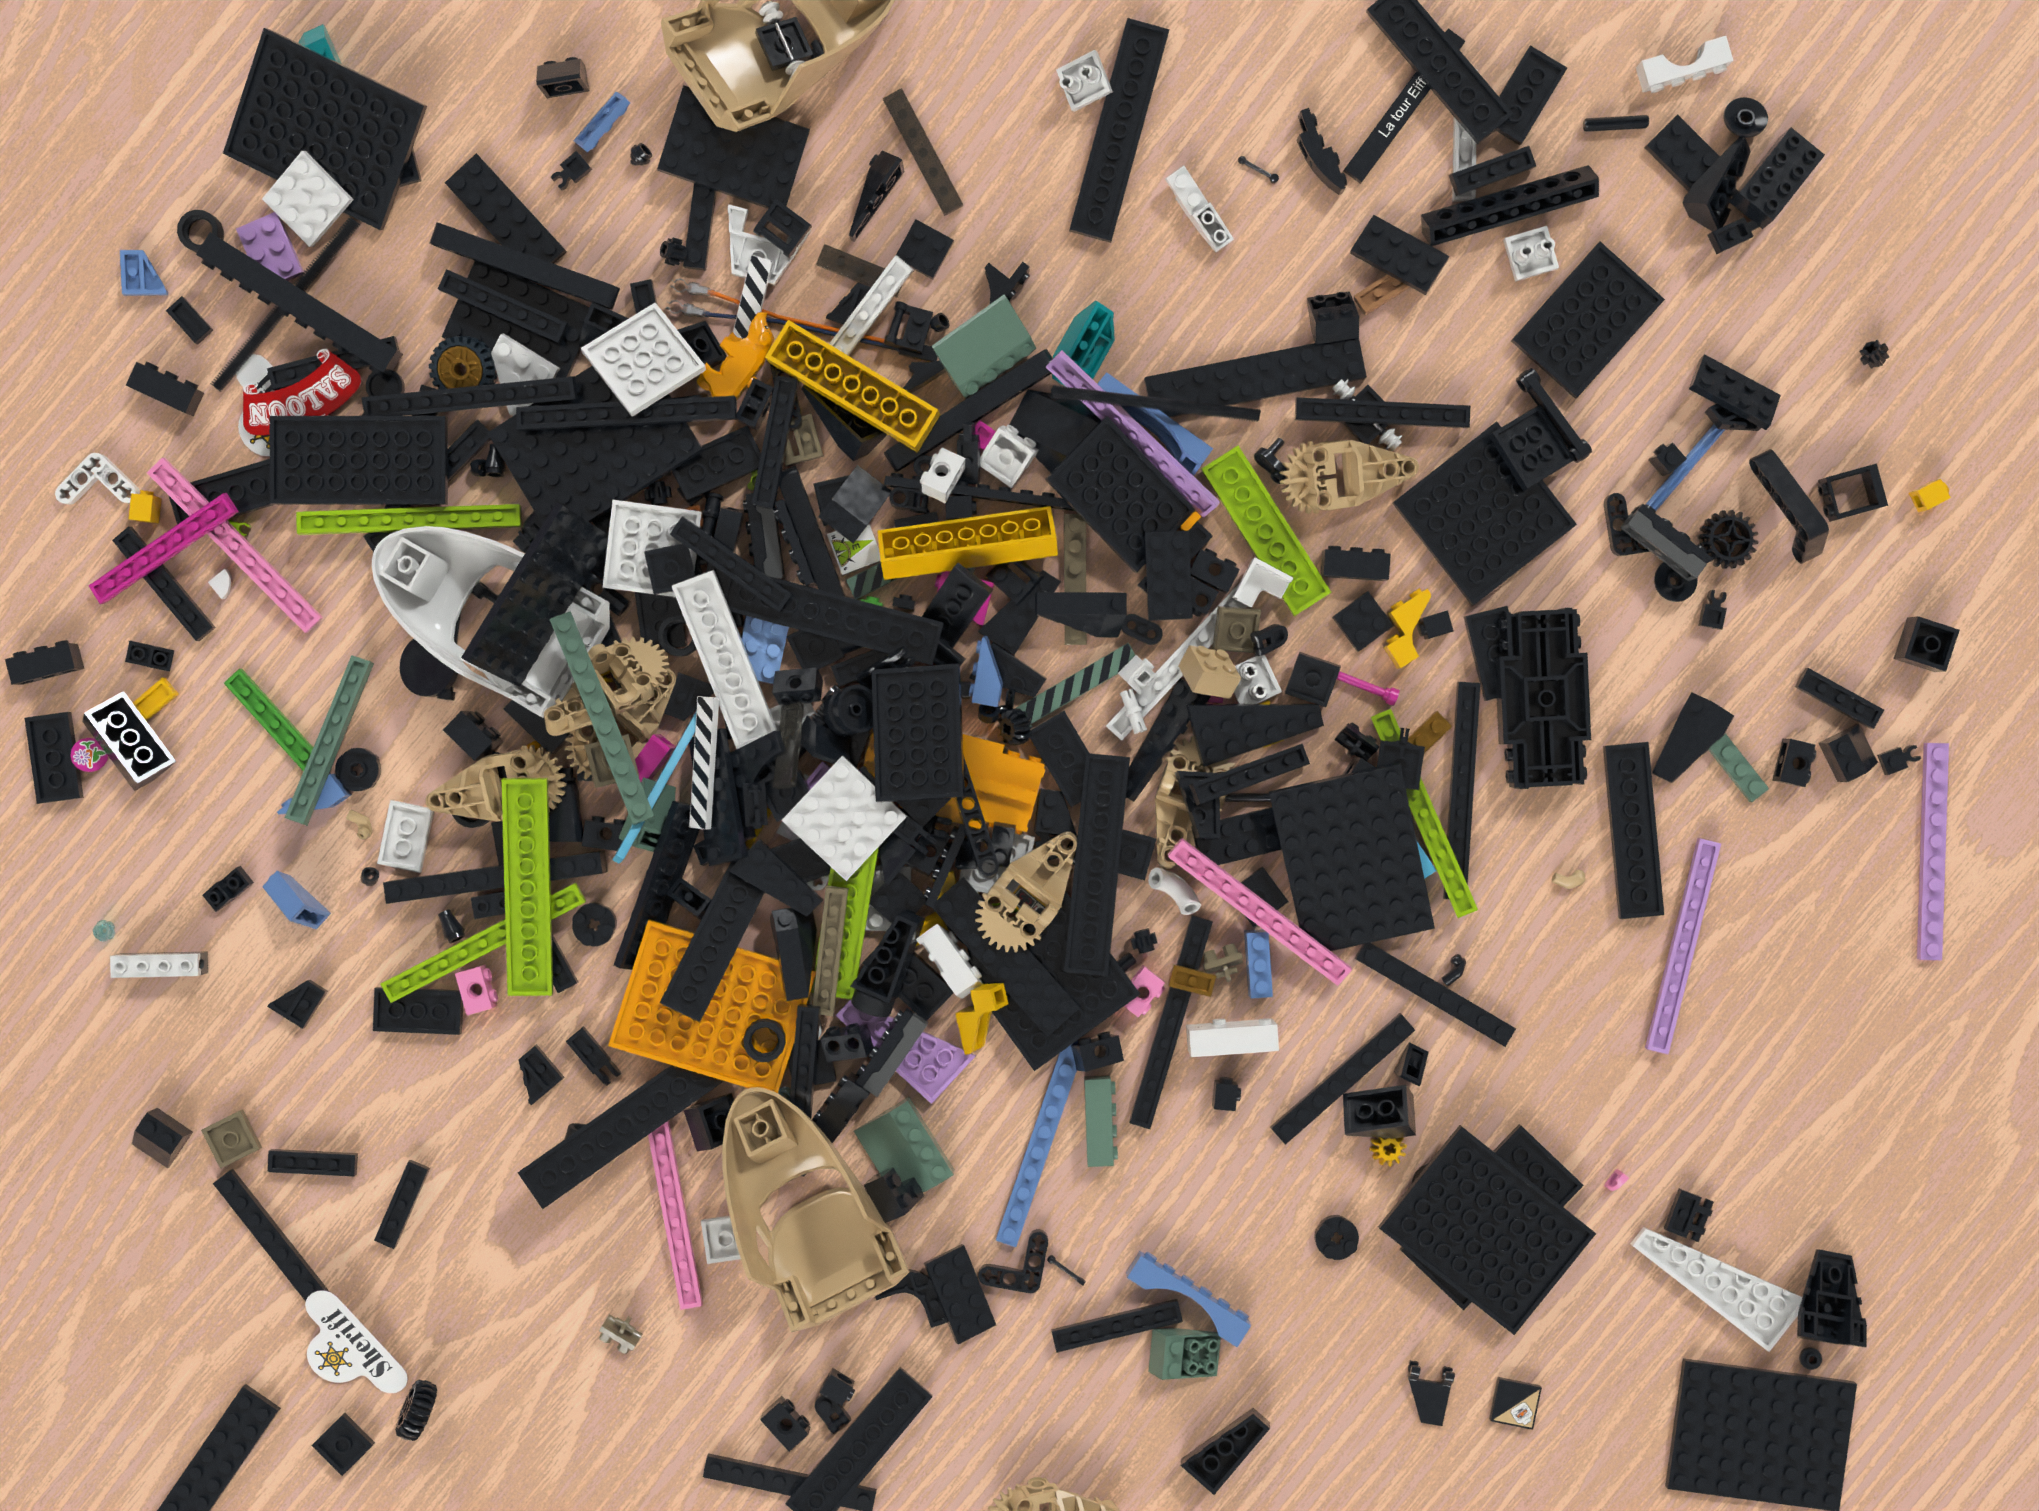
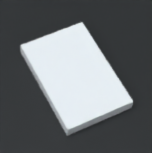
M390 800L377 864L421 873L434 811L428 807Z

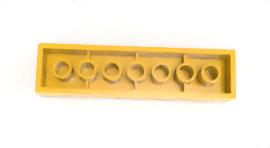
M787 320L765 356L769 364L798 379L799 382L917 453L940 417L939 410L790 320Z
M1051 506L877 530L884 580L952 571L957 563L965 568L1058 556L1057 538Z

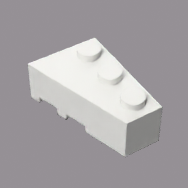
M936 924L916 939L919 944L924 945L929 953L928 957L931 961L935 962L941 972L940 974L957 997L963 999L970 994L971 990L983 984L979 979L982 977L976 966L972 967L970 965L968 953L964 948L960 950L957 945L959 940L952 930L949 932Z

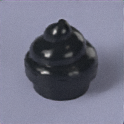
M643 143L634 145L631 148L630 164L635 166L647 165L652 157L649 148Z

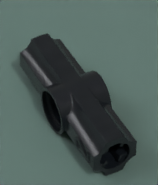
M590 572L582 587L594 593V587L599 583L603 586V580ZM603 588V592L597 595L608 601L609 610L619 617L626 611L631 602L615 589Z

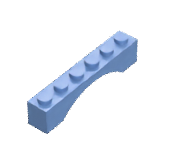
M1107 372L1098 382V385L1106 392L1138 395ZM1121 406L1136 422L1153 432L1164 443L1171 455L1193 476L1213 450L1212 447L1160 410L1144 409V407L1142 409V407L1137 408V406L1135 408L1134 406Z
M1138 1252L1126 1271V1276L1129 1280L1145 1290L1155 1288L1169 1289L1192 1298L1210 1315L1218 1335L1238 1348L1251 1327L1248 1319L1249 1316L1239 1309L1236 1312L1222 1298L1217 1300L1211 1296L1212 1292L1203 1286L1198 1288L1193 1284L1194 1281L1186 1275L1179 1276L1175 1273L1176 1270L1166 1263L1164 1265L1156 1261L1157 1258L1153 1254Z

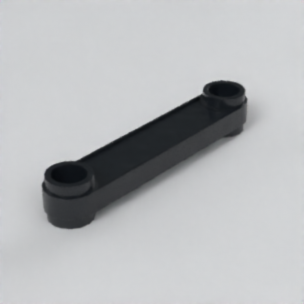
M1532 368L1522 372L1516 378L1520 389L1525 393L1528 392L1537 405L1541 404L1573 455L1574 462L1578 463L1586 459L1592 453L1591 446L1586 440L1579 438L1541 386V379L1538 373Z

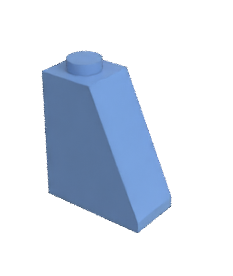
M276 871L262 886L291 922L317 929L331 914L288 874Z

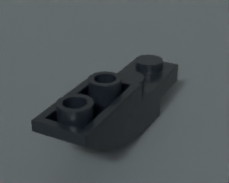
M1309 108L1303 109L1298 115L1303 131L1297 138L1300 150L1317 177L1329 189L1340 195L1346 188L1347 180L1345 174L1339 170V156L1337 152H1333L1332 146L1323 149L1325 144L1322 135H1318L1316 130V116L1314 113L1311 114Z

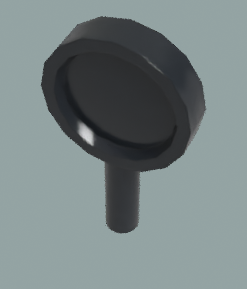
M394 370L390 376L382 373L380 376L372 372L366 381L368 396L398 394L405 391V383L402 377Z

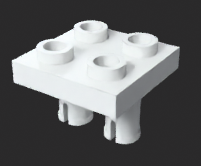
M1096 50L1056 70L1060 79V86L1064 89L1071 110L1074 112L1113 92Z
M1547 226L1503 239L1515 282L1559 268L1554 252L1555 242L1550 238Z
M1265 655L1252 657L1235 666L1241 677L1234 691L1239 704H1257L1282 692Z

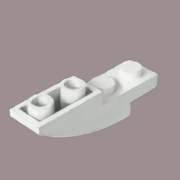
M1185 166L1180 167L1165 178L1185 214L1215 252L1234 240L1212 204L1208 203Z

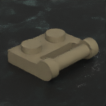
M811 413L803 415L802 426L799 429L793 430L800 455L794 456L788 436L785 452L786 459H784L786 467L823 457ZM798 417L792 418L791 425L795 424V420H798Z

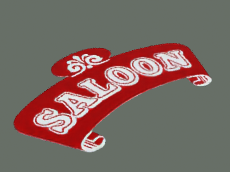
M321 349L317 352V358L323 364L310 375L291 386L258 394L254 383L244 385L243 426L252 435H270V416H327L343 405L357 391L361 384L360 374L328 349Z

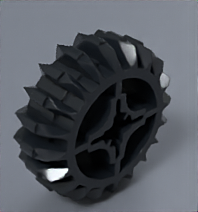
M1722 510L1719 512V515L1714 513L1711 515V519L1708 518L1704 521L1707 526L1700 527L1704 534L1698 535L1697 538L1703 539V542L1698 545L1707 550V554L1712 557L1709 562L1714 560L1713 566L1718 567L1721 564L1722 569H1727L1728 566L1733 569L1737 567V564L1742 566L1745 564V560L1752 558L1750 553L1757 551L1752 545L1758 544L1759 541L1753 539V536H1757L1758 532H1752V528L1755 527L1754 523L1748 525L1750 517L1742 519V512H1738L1735 515L1734 510H1729L1728 513ZM1725 522V527L1722 528L1721 534L1714 535L1718 525ZM1736 527L1740 530L1742 536L1737 534ZM1728 536V538L1730 537L1731 540L1735 541L1728 543V541L1722 538ZM1714 543L1719 545L1720 553L1715 548ZM1742 544L1740 551L1731 557V552L1734 551L1735 545Z
M417 1380L412 1385L400 1410L395 1429L396 1436L407 1441H415L421 1436L437 1397V1387L435 1384L427 1380Z

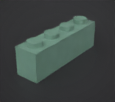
M1110 1075L1084 1076L1088 1167L1114 1166V1160L1118 1159L1117 1146H1113V1138H1117V1125L1112 1123V1116H1116V1103H1112V1095H1116L1115 1081H1111Z

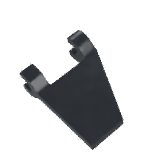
M1410 1360L1408 1380L1421 1423L1443 1426L1450 1388L1455 1378V1373L1452 1372L1453 1368L1443 1367L1442 1382L1418 1379L1421 1367L1418 1366L1419 1362Z

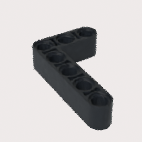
M1772 449L1749 460L1751 470L1796 530L1792 545V553L1795 559L1802 564L1821 555L1829 533L1828 524Z

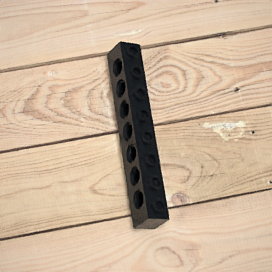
M1587 165L1421 214L1422 234L1430 246H1435L1599 197V177Z

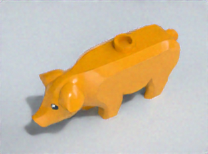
M758 312L749 326L746 338H739L732 332L723 339L720 347L728 356L723 361L719 372L712 369L708 363L705 364L706 371L702 372L697 379L698 385L703 390L710 391L713 397L735 396L737 401L745 389L750 387L753 378L758 379L755 376L764 365L765 356L774 343V336L766 321L768 313Z

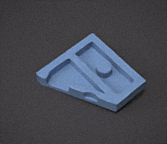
M120 250L121 286L124 296L168 295L167 289L143 250Z

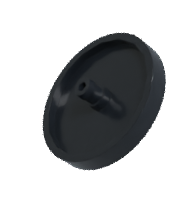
M415 639L407 644L401 655L399 666L401 679L404 685L416 695L424 697L439 696L448 691L457 679L458 673L429 653Z

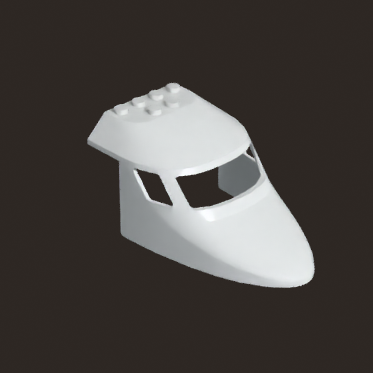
M424 526L407 528L394 532L382 539L373 552V579L384 604L409 635L429 653L460 675L512 699L544 718V712L547 708L556 705L555 700L557 698L562 702L575 681L555 632L552 633L550 640L544 646L537 661L533 664L520 687L462 659L461 657L465 650L454 642L456 622L474 586L495 566H503L515 571L524 553L482 536L445 527ZM581 587L565 613L571 611L588 652L593 646L601 644L610 628V611L608 601ZM463 661L482 671L489 680L471 671Z

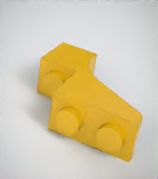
M1418 588L1409 594V600L1404 603L1402 600L1390 606L1392 611L1387 613L1401 636L1395 634L1387 639L1388 644L1383 647L1397 669L1404 667L1419 657L1413 645L1412 634L1431 598L1428 588L1422 591Z
M1004 983L983 984L971 990L973 1006H968L955 1013L965 1055L984 1047L992 1011L1008 1005Z

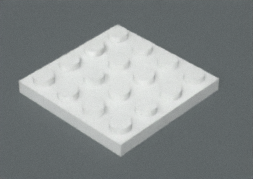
M653 303L581 348L582 353L631 416L636 415L706 371L704 363L656 303Z
M612 500L602 588L654 594L644 551L682 544L672 537L670 533L682 516L700 528L701 511ZM689 549L695 571L696 553ZM674 591L656 594L676 597Z
M841 756L782 821L847 881L907 815L893 802H876L875 785L844 756Z

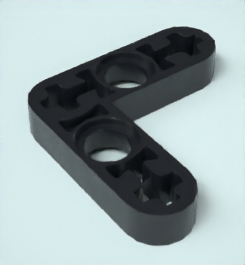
M1613 493L1608 495L1604 500V511L1612 553L1616 556H1627L1650 552L1648 549L1640 548L1638 542L1625 531H1617L1613 528V521L1615 519H1620L1624 523L1628 518L1627 504L1622 494ZM1613 497L1615 501L1620 502V505L1616 506V511H1621L1622 515L1611 516V513H1615V507L1610 505ZM1620 540L1622 544L1632 542V547L1624 548L1623 552L1621 549H1617Z
M1041 1229L1033 1230L1030 1233L1023 1270L995 1264H984L979 1269L978 1277L980 1282L986 1286L1024 1293L1037 1292L1041 1285L1048 1247L1047 1233ZM1037 1235H1041L1042 1240H1045L1040 1242L1039 1251L1035 1250L1036 1242L1032 1240L1037 1238ZM1031 1256H1038L1041 1263L1033 1267L1029 1264L1028 1260ZM991 1270L992 1275L998 1276V1271H1001L1000 1282H996L997 1277L990 1276L987 1280L982 1273ZM1030 1271L1034 1272V1282H1036L1032 1287H1028V1283L1025 1282L1029 1281ZM1007 1273L1014 1274L1016 1277L1015 1282L1012 1284L1005 1283L1003 1280L1004 1275Z

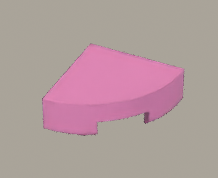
M1616 1169L1604 1186L1610 1191H1615L1629 1177Z

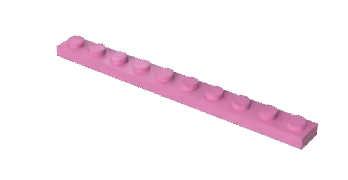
M161 458L147 472L189 516L209 503L166 458ZM228 521L207 533L305 633H308L323 618Z
M1183 838L1168 853V857L1337 986L1352 971L1351 966Z
M667 1121L650 1133L648 1137L680 1310L700 1307L703 1305L670 1122Z

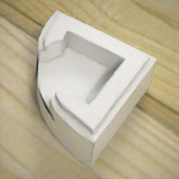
M223 569L208 583L219 597L225 600L231 591L232 577L228 569Z

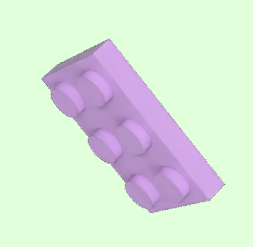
M275 212L236 228L246 254L250 258L287 281L300 276L304 272L284 224Z

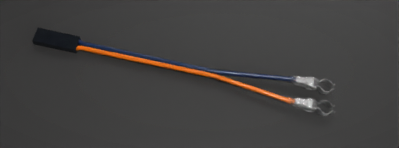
M676 279V280L673 281V282L676 283V282L679 281V280H682V281H684V280H683V279ZM695 282L686 284L688 289L685 288L682 291H677L678 293H683L687 290L690 295L716 296L735 304H740V300L715 292V290ZM672 300V301H670L669 304H671V303H673V302H679V301H678V300ZM689 303L681 304L683 311L672 312L673 314H678L682 311L688 317L736 319L737 315L710 313V311ZM762 309V312L768 313V316L776 318H766L767 323L785 325L787 320H790L805 330L834 337L840 330L839 328L790 318ZM864 335L860 341L861 343L896 350L899 352V355L929 362L937 361L938 358L932 346L924 345L921 355L888 346L884 343L885 339Z

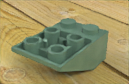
M643 777L641 785L646 797H648L656 781ZM668 784L665 785L652 808L655 817L644 822L632 846L654 852L672 801H675L676 787ZM629 814L619 836L621 840H624L632 825Z
M1180 1328L1152 1329L1148 1372L1161 1380L1217 1376L1221 1337L1218 1335V1332Z

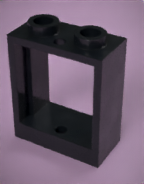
M1877 463L1818 480V493L1823 497V511L1829 522L1888 506ZM1861 474L1870 505L1839 513L1831 482Z

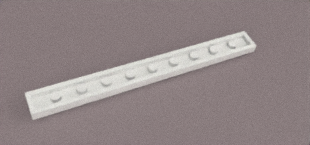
M1237 586L1218 605L1225 607H1247L1232 599ZM1218 606L1155 672L1156 676L1142 689L1141 694H1135L1138 706L1142 708L1141 715L1143 718L1183 676L1178 665L1188 646H1204L1208 649L1213 644ZM1125 706L1106 725L1121 741L1133 729L1129 717L1125 715Z

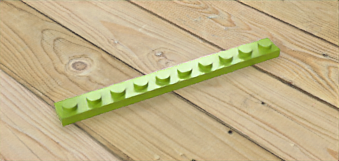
M520 504L296 512L298 535L397 532L402 529L424 526L445 527L455 530L522 527Z
M1391 709L1371 717L1380 740L1399 741L1400 728ZM1420 777L1419 790L1406 789L1409 807L1456 916L1460 918L1477 911L1478 908Z
M577 883L551 895V920L586 902ZM505 919L382 982L380 985L390 1003L506 944Z

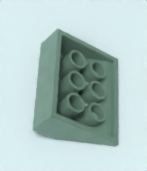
M1002 295L932 345L952 383L965 399L975 394L979 389L992 382L1000 374L1037 349L1005 295Z
M910 1097L905 1098L854 1130V1133L879 1173L894 1168L901 1178V1182L914 1177L920 1185L922 1192L937 1186L954 1175L955 1169Z

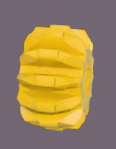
M1378 1137L1377 1140L1371 1138L1370 1141L1374 1145L1370 1146L1369 1150L1375 1152L1372 1158L1374 1160L1379 1159L1380 1165L1387 1162L1388 1166H1392V1160L1399 1164L1400 1159L1398 1156L1405 1157L1406 1155L1402 1149L1407 1148V1145L1401 1143L1404 1137ZM1385 1145H1386V1146L1391 1145V1146H1392V1149H1391V1150H1390V1149L1385 1150V1149H1384V1146H1385Z

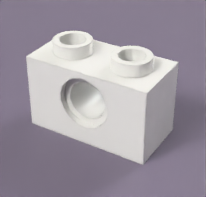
M941 448L938 454L935 453L930 462L931 467L928 472L925 471L923 473L920 483L922 484V493L946 503L965 469V458ZM943 472L947 475L940 477L937 474Z

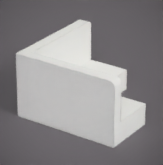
M1254 557L1237 586L1232 599L1252 608L1261 589L1281 599L1289 583L1292 582L1293 577Z

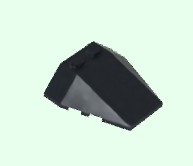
M1028 389L1009 425L1018 430V436L1023 439L1027 437L1036 443L1035 448L1039 451L1035 457L1051 473L1101 419L1082 401H1074V399L1071 401V399L1066 400V398L1063 400L1061 397L1059 399L1054 397L1053 399V396L1050 398L1051 393Z
M1816 1249L1798 1311L1797 1338L1867 1348L1866 1319L1862 1318L1859 1305H1862L1861 1297H1857L1855 1284H1858L1851 1255Z

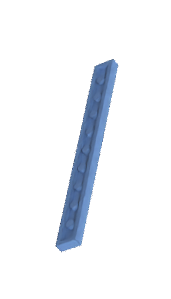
M1071 1045L1058 1055L996 1236V1241L1013 1247H1017L1077 1072Z

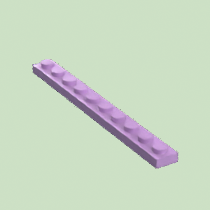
M1062 350L1046 366L1067 388L1074 387L1075 389L1104 391ZM1083 400V403L1101 420L1104 416H1108L1203 518L1218 506L1220 501L1121 406H1118V404L1117 406L1116 404L1111 405V403L1105 405L1103 402L1098 404L1091 401L1090 403V400L1088 402Z
M1924 743L1917 936V959L1942 960L1949 743Z
M1697 838L1645 1048L1648 1050L1669 1054L1721 843Z

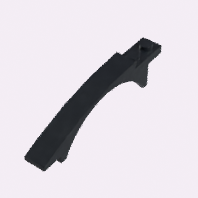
M1022 262L1009 279L988 263L985 267V274L990 288V304L1002 295H1005L1009 302H1011L1017 294L1016 288L1020 284L1023 286L1029 279L1030 266ZM940 360L923 363L912 362L908 368L913 373V376L903 389L913 393L945 373L946 370Z

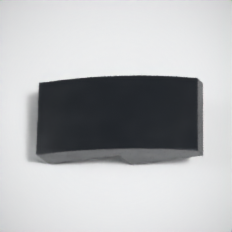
M129 641L125 662L170 672L175 650Z
M238 866L221 881L216 882L202 896L217 912L254 882L244 869Z

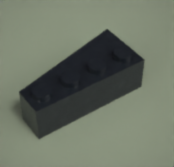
M907 910L898 914L850 987L889 1004L898 998L917 944L916 939L921 933L925 918Z
M1252 1408L1181 1458L1180 1466L1215 1495L1270 1430V1422L1256 1409Z

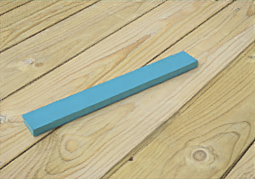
M697 710L647 797L651 809L695 733ZM645 821L636 825L632 823L613 857V861L619 864L624 860Z

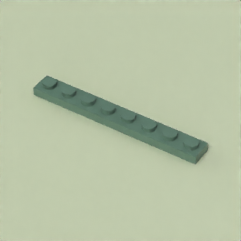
M351 655L285 815L286 819L308 826L374 663Z

